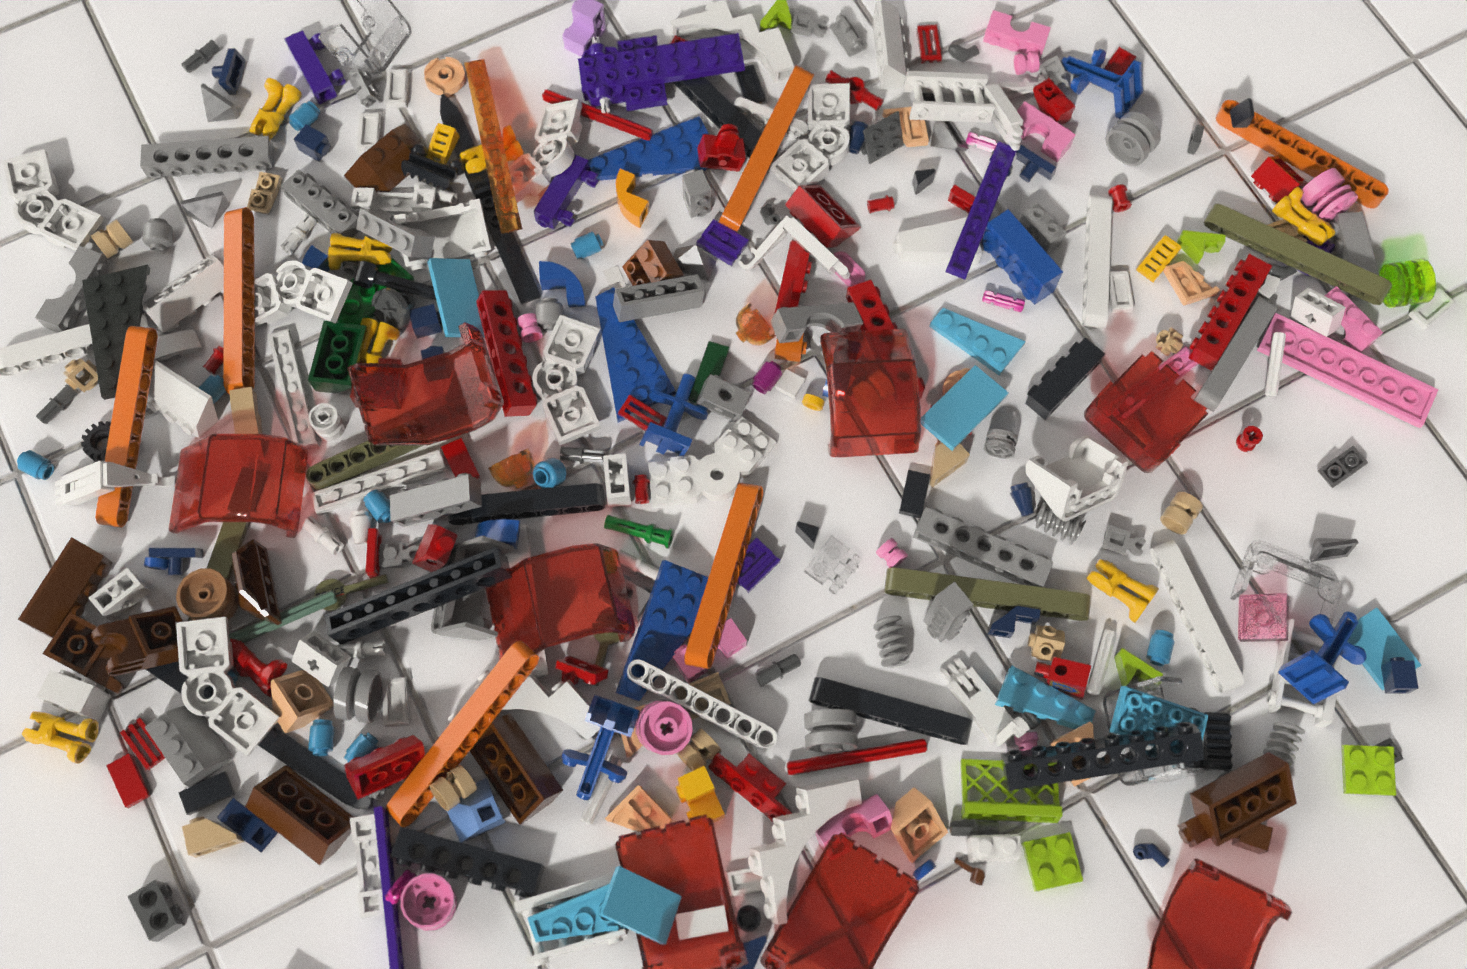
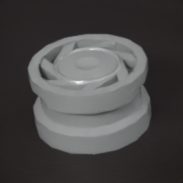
M991 429L987 432L988 441L984 444V451L987 454L1003 459L1014 456L1016 450L1014 446H1016L1018 437L1014 433L1003 429Z

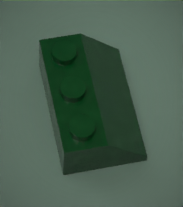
M323 321L308 377V382L315 391L338 394L352 388L367 326L340 322L335 324L330 321Z

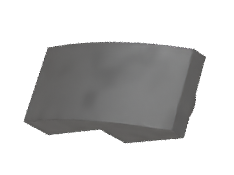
M1352 446L1317 472L1331 488H1334L1367 465L1368 462Z

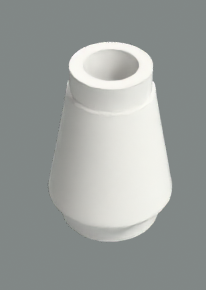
M369 511L351 512V517H349L354 544L356 545L367 544L368 528L371 527L372 521Z

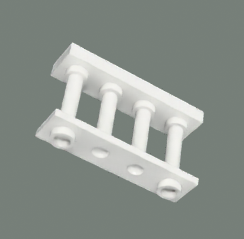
M907 70L903 86L904 92H914L915 96L909 119L990 123L995 104H984L982 96L984 95L985 84L988 82L987 74ZM922 93H934L935 102L924 101ZM943 94H954L955 102H944ZM963 95H974L975 103H964Z
M1289 619L1280 625L1277 631L1279 645L1272 688L1266 698V703L1269 704L1268 712L1274 713L1281 709V706L1313 714V717H1315L1314 725L1325 727L1333 723L1337 693L1319 701L1315 705L1283 696L1284 683H1290L1278 673V670L1288 661L1301 656L1300 654L1290 652L1291 639L1322 647L1324 644L1320 637L1293 630L1294 620ZM1340 655L1332 666L1339 673L1342 656Z
M609 874L514 902L515 910L518 914L523 913V917L527 919V917L538 913V908L547 906L548 909L562 903V901L575 898L610 883L612 875ZM527 920L535 954L526 957L527 963H534L535 967L550 963L549 958L607 941L608 945L622 942V937L627 936L625 929L610 931L608 934L594 938L593 934L582 935L584 941L571 945L568 943V938L557 939L559 948L544 952L543 943L535 941Z

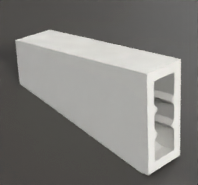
M967 217L897 232L895 241H893L894 253L899 255L900 261L949 263ZM980 244L972 264L980 262L983 253Z

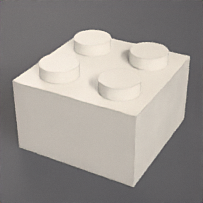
M61 669L59 673L52 670L49 671L36 697L55 707L99 722L112 696L104 692L106 688L96 684L97 682L85 677L79 678L75 674Z

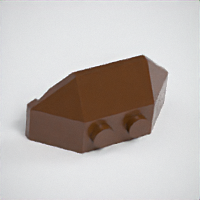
M406 123L392 129L363 153L344 174V177L354 188H374L376 192H390L410 175L409 172L406 176L403 175L401 170L402 161L409 159L411 148L415 144H420V138Z
M252 539L232 553L235 576L234 585L239 597L237 602L243 611H247L254 617L280 625L282 620L267 548L255 539Z

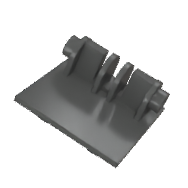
M898 111L863 130L865 143L861 147V152L863 155H868L869 164L904 145Z

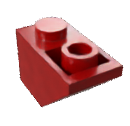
M1050 78L1033 88L1039 110L1042 113L1052 117L1060 125L1070 121L1075 105Z

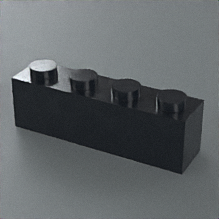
M1086 337L1080 343L1075 342L1068 351L1070 354L1067 357L1062 356L1056 362V368L1052 372L1048 370L1041 378L1042 383L1039 386L1035 384L1027 392L1029 397L1025 404L1044 420L1069 397L1103 360L1105 353Z

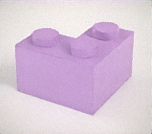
M576 0L571 8L573 23L563 33L562 38L565 49L581 57L583 52L592 45V38L595 37V40L596 36L601 38L606 30L604 6L596 0Z

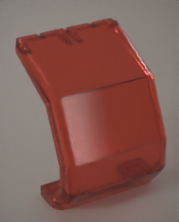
M466 322L459 325L463 344L446 353L406 365L356 363L348 367L351 383L354 384L353 390L356 400L360 404L358 407L362 421L366 424L364 428L368 442H371L373 445H431L475 431L496 418L504 404V400L483 335L475 326Z
M887 329L822 334L820 336V344L827 374L831 434L830 444H828L829 456L855 457L918 452L921 436V406L917 365L907 331L905 329Z
M1153 351L1146 357L1142 354L1114 383L1110 381L1084 411L1086 421L1144 473L1155 471L1181 445L1180 443L1209 414L1205 411L1206 407L1191 398L1197 390L1188 382L1182 379L1178 385L1174 383L1180 375L1169 365L1166 364L1161 370L1157 368L1163 360Z
M211 434L183 448L180 452L169 531L180 533L205 522H254L269 524L286 530L285 537L295 538L300 522L308 447L286 437L268 434Z
M602 544L573 545L525 558L510 568L512 578L485 588L488 604L490 605L492 625L495 627L494 631L498 632V636L495 639L499 648V659L517 641H523L537 654L547 647L594 634L614 632L618 633L620 642H626L635 633V621L618 552L616 549Z
M704 814L689 818L690 822L685 823V820L665 824L666 828L663 829L660 826L640 830V835L632 832L618 836L619 840L616 841L615 846L620 866L682 896L676 914L723 905L725 907L728 932L679 940L675 917L666 944L661 945L636 933L643 964L642 969H737L742 967L747 960L743 941L740 939L713 820Z
M842 832L839 835L834 834L788 910L787 923L779 925L760 958L762 966L765 969H873L889 938L918 894L920 888L917 884L919 881L904 871L900 874L898 872L899 868L885 859L881 858L879 861L876 859L877 854L863 845L855 846L854 843L856 841Z
M1195 858L1180 875L1169 896L1150 945L1146 969H1254L1263 942L1272 925L1280 917L1288 921L1292 910L1282 899L1203 860Z

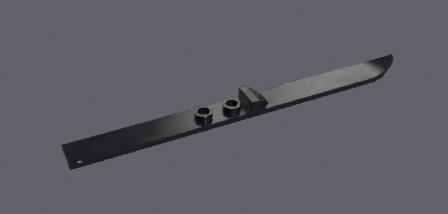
M442 94L440 98L442 123L457 130L460 137L454 151L457 158L461 159L460 153L475 147V144L457 106ZM486 169L472 174H468L467 170H465L464 174L475 199L481 200L486 225L521 305L541 298Z
M179 662L145 669L179 693L182 691L184 682L188 679V676L180 671ZM210 685L204 689L203 694L206 699L213 696V687ZM273 726L259 743V747L342 803L355 809L368 810L373 808V801L369 798V795L357 799L345 773L321 757L313 755L312 751H309Z

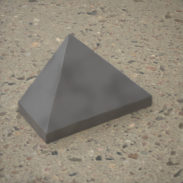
M203 83L201 85L208 122L237 119L240 116L232 102Z
M934 121L931 147L959 151L968 150L967 145L951 121Z
M223 192L180 201L187 216L210 228H213L229 207V202Z
M697 245L676 248L673 255L682 273L688 275L698 274L700 279L709 281L716 261Z
M1315 538L1309 559L1311 562L1347 557L1359 542L1357 539Z

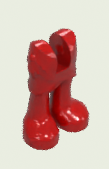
M229 639L232 642L233 667L237 669L241 677H250L260 690L271 698V681L285 673L287 663L276 659L266 664L254 652L250 651L243 642L237 639Z

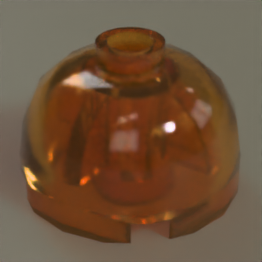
M749 302L736 316L735 324L738 329L736 335L743 343L747 341L755 346L764 345L774 339L776 334L775 332L769 333L770 325L757 309L751 310L750 307L753 304Z
M529 448L520 451L519 454L501 460L488 469L498 484L504 487L515 486L518 489L528 484L527 479L533 475L535 462Z

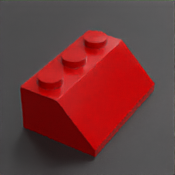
M799 185L785 204L790 210V214L799 219L804 224L803 227L808 232L813 233L817 240L826 248L837 247L861 228L821 185Z
M414 735L407 738L403 737L391 745L379 747L370 754L356 757L349 763L344 764L346 777L357 799H361L408 778L425 756L424 744Z

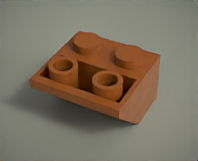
M647 240L622 266L633 286L680 278L684 275L665 241Z

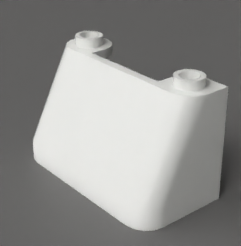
M480 199L470 200L466 205L460 203L450 207L419 213L414 212L412 216L411 214L405 215V213L394 215L397 224L420 229L435 236L431 257H409L403 254L406 267H411L412 271L424 269V264H428L429 258L454 259L475 254V258L488 256L487 252L491 251Z
M1085 435L1071 443L1069 456L1044 466V458L1035 456L1028 459L1025 468L1027 476L1055 516L1065 522L1113 500L1121 489L1129 460L1091 436Z

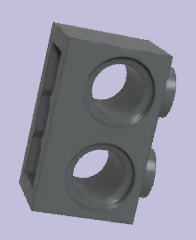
M157 880L150 882L127 896L149 941L159 942L185 926L182 920L184 917L183 911L179 905L174 904L171 898L173 892L170 886ZM156 892L157 900L153 905H150L149 898ZM164 914H167L168 922L165 926L161 927L160 919Z

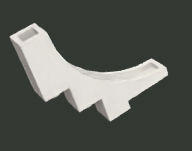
M726 0L713 1L706 4L705 12H698L694 15L679 17L670 21L672 38L675 35L685 38L716 37L739 33L741 48L760 61L770 74L774 84L788 80L794 69V64L779 27L759 32L752 13L732 18Z
M488 670L478 677L477 680L480 683L475 686L476 689L490 673ZM531 675L526 678L502 709H525L553 716L573 727L587 741L600 730V726L585 721L591 703L570 680L565 683L561 680L551 689L553 692L551 695L536 677ZM459 709L448 718L450 723L459 713Z
M845 777L797 787L795 802L799 812L773 818L772 834L776 842L749 848V867L752 873L762 877L760 884L765 895L764 913L768 921L777 925L787 923L786 902L789 882L795 863L806 843L825 822L845 809L862 804L859 779Z

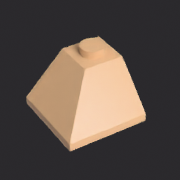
M304 670L274 678L271 681L272 708L281 717L278 723L284 733L305 727L334 707V702L321 682Z
M915 787L896 802L891 831L908 860L913 863L945 836L948 831L931 800Z

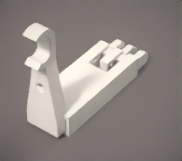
M1042 75L1039 76L1038 82L1030 83L1028 79L1024 78L1023 82L985 84L984 104H995L991 121L1005 142L1013 150L1020 149L1023 119L1009 99L1033 92L1035 86L1045 81Z
M788 216L777 225L757 250L751 248V253L755 254V258L748 265L738 261L739 266L743 270H752L788 234L831 275L837 272L843 279L850 278V272L847 267L794 217L790 219Z
M98 461L62 476L61 480L55 482V487L60 488L55 491V496H60V498L56 499V505H79L115 490V487L143 485L171 487L175 485V475L158 477V473L148 474L114 462Z
M957 658L954 660L959 668L958 670L952 663L947 665L951 675L944 668L940 671L941 676L948 683L947 688L991 744L995 742L1000 747L1014 735L1019 739L1030 729L1021 717L1018 716L1013 719L1004 706L995 705L996 696L973 667L968 669L961 659Z

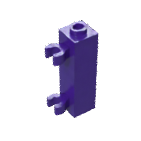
M302 30L284 38L318 105L337 97L334 86L344 85L346 81L340 69H336L330 75H327L314 50H322L326 47L322 35L316 33L310 39H307Z
M574 154L571 165L564 172L553 178L534 209L535 221L544 228L549 227L554 230L559 221L568 227L572 226L575 219L572 218L574 214L567 211L568 206L583 182L593 188L599 182L596 179L598 174L590 171L589 160Z

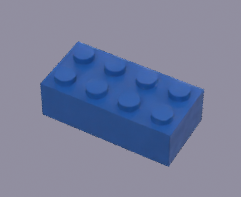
M1009 209L989 221L981 244L983 249L993 256L998 267L1005 270L1011 282L1017 284L1022 290L1024 297L1034 305L1052 294L1062 276L1063 271Z

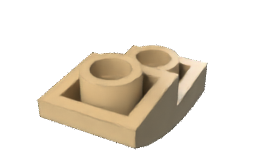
M260 172L256 188L251 189L247 207L251 211L268 214L276 200L283 178L279 175Z

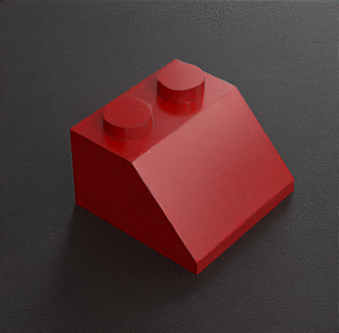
M1278 156L1268 157L1251 175L1254 179L1253 183L1259 189L1267 190L1270 193L1269 198L1277 204L1296 187L1303 189L1308 184L1305 179Z

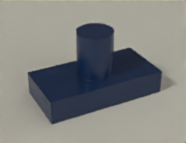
M228 48L223 66L212 67L213 77L219 79L218 83L229 95L237 94L246 62L236 48Z
M1023 145L1017 150L1016 159L1026 165L1019 175L1021 179L1030 182L1036 173H1039L1048 180L1053 178L1056 166Z
M149 548V557L169 558L168 575H183V558H203V549Z

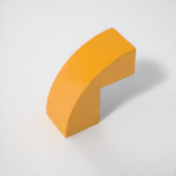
M620 169L616 178V194L619 208L630 223L641 228L649 213V201L632 194L636 187L635 175Z

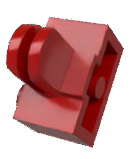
M733 124L722 125L717 136L703 134L697 147L699 164L702 168L740 172L746 159L743 139L739 138L738 127Z

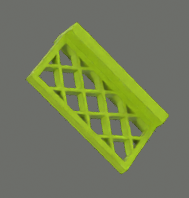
M960 760L962 820L1058 823L1063 816L1062 806H1060L1058 783L1052 784V788L1049 785H1043L1036 794L1029 788L1022 789L1031 799L1027 803H1020L1014 797L1020 789L1010 793L1001 785L1005 780L1004 776L997 781L989 773L993 767H999L1003 771L1002 760ZM1049 762V763H1048V765H1055V764H1056V763H1054V762ZM1029 763L1023 769H1030L1034 764ZM966 766H975L982 773L973 780L967 774ZM984 775L994 784L988 792L977 784ZM972 787L983 795L979 801H968L967 792ZM996 788L1007 796L1003 802H996L990 796ZM1046 790L1053 796V804H1044L1038 796Z

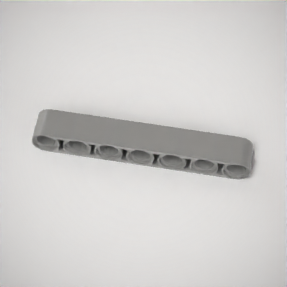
M1261 296L1256 299L1194 401L1212 412L1215 411L1276 312L1277 305Z

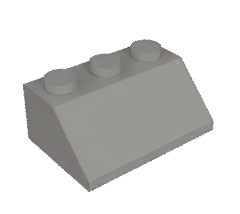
M185 705L163 713L145 726V729L181 782L188 787L204 781L234 759L216 732L209 727V722L205 716H199L190 712Z

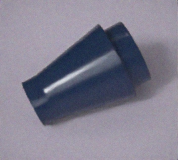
M854 121L850 126L849 152L852 154H859L865 141L863 130L869 126L864 122Z
M1028 482L1010 487V495L1020 511L1021 517L1034 514L1032 487H1029Z

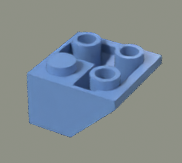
M487 778L476 782L477 790L466 799L460 798V803L447 811L461 843L506 823Z

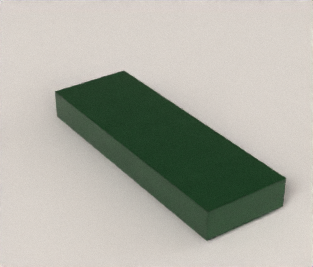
M708 341L689 396L690 402H697L703 384L710 374L721 376L729 352L728 346Z

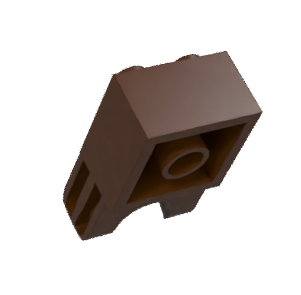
M172 606L130 615L128 619L99 625L94 629L91 636L97 646L111 645L120 649L122 653L112 656L106 665L108 675L119 676L179 661L176 623L183 622L177 607Z
M70 612L42 654L111 691L121 694L124 690V684L119 682L114 676L108 675L106 665L112 656L122 652L117 647L111 645L97 646L91 636L97 626ZM79 644L84 645L82 650L78 649Z

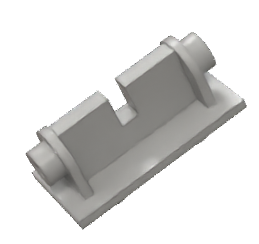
M842 14L838 15L836 23L831 25L830 29L848 57L866 50L867 48L847 17Z
M353 64L356 71H351L348 79L354 90L358 91L356 94L361 104L365 107H370L374 100L382 103L378 95L380 93L378 88L370 80L372 78L370 73L365 68H360Z

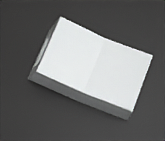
M1268 274L1255 298L1257 299L1261 296L1269 300L1276 292L1280 278Z

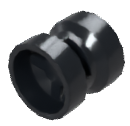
M745 905L739 909L736 917L739 929L744 932H753L759 927L761 913L755 906Z

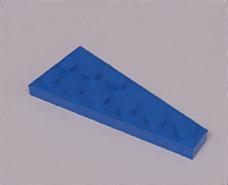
M700 116L653 134L649 141L639 139L589 159L590 171L598 174L596 179L599 181L616 179L620 169L634 174L635 177H642V174H653L655 176L685 173L687 170L695 169L707 171V168L700 167L697 147L703 134L709 135Z
M613 287L595 296L617 422L619 423L625 420V418L618 415V412L629 394L651 407L659 403L649 397L650 392L654 388L663 389L671 396L676 394V390L635 321L619 322L613 307L615 288ZM629 403V405L635 408L636 410L640 412L643 411V409H641L634 403ZM625 409V412L628 413L629 415H631V416L635 415V414L631 413L630 411H628L627 409Z
M662 560L616 690L617 694L636 701L641 700L647 689L628 678V665L634 660H643L660 670L665 668L672 656H674L675 650L683 644L693 629L709 577ZM635 665L631 668V673L634 677L640 678L645 673L644 668L640 665ZM658 676L653 678L652 683L656 680Z

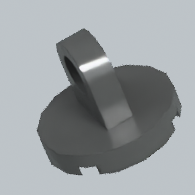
M384 288L373 295L372 307L375 308L376 312H374V315L379 323H387L398 330L408 324L410 319L409 310L415 306V300L410 294L397 292L391 288Z

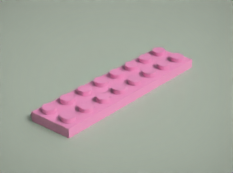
M1275 313L1257 351L1270 357L1273 334L1275 332L1285 333L1286 340L1282 363L1418 428L1424 425L1438 389L1280 314Z

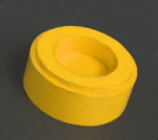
M805 394L802 404L809 409L821 411L825 401L815 395Z

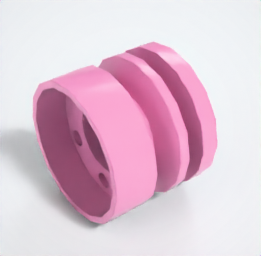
M1332 168L1318 175L1302 189L1304 193L1301 202L1306 208L1315 206L1312 213L1328 223L1338 213L1346 212L1358 199V195L1355 191H1351L1350 185L1340 187L1344 182V178L1336 168Z
M433 873L421 874L414 877L404 887L401 894L400 907L404 917L416 928L424 931H435L446 926L453 918L457 909V897L451 885L443 877ZM427 898L431 900L436 898L433 909L429 907L424 908L427 905Z

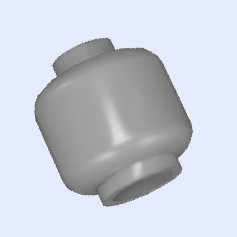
M152 218L143 226V243L150 247V250L161 252L164 248L171 246L173 228L164 219Z
M542 298L541 302L536 304L537 324L543 326V330L552 331L559 316L563 315V305L558 302V299Z

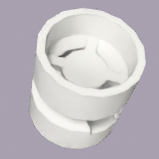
M321 403L311 409L309 422L319 438L330 442L339 439L343 435L345 424L334 406Z

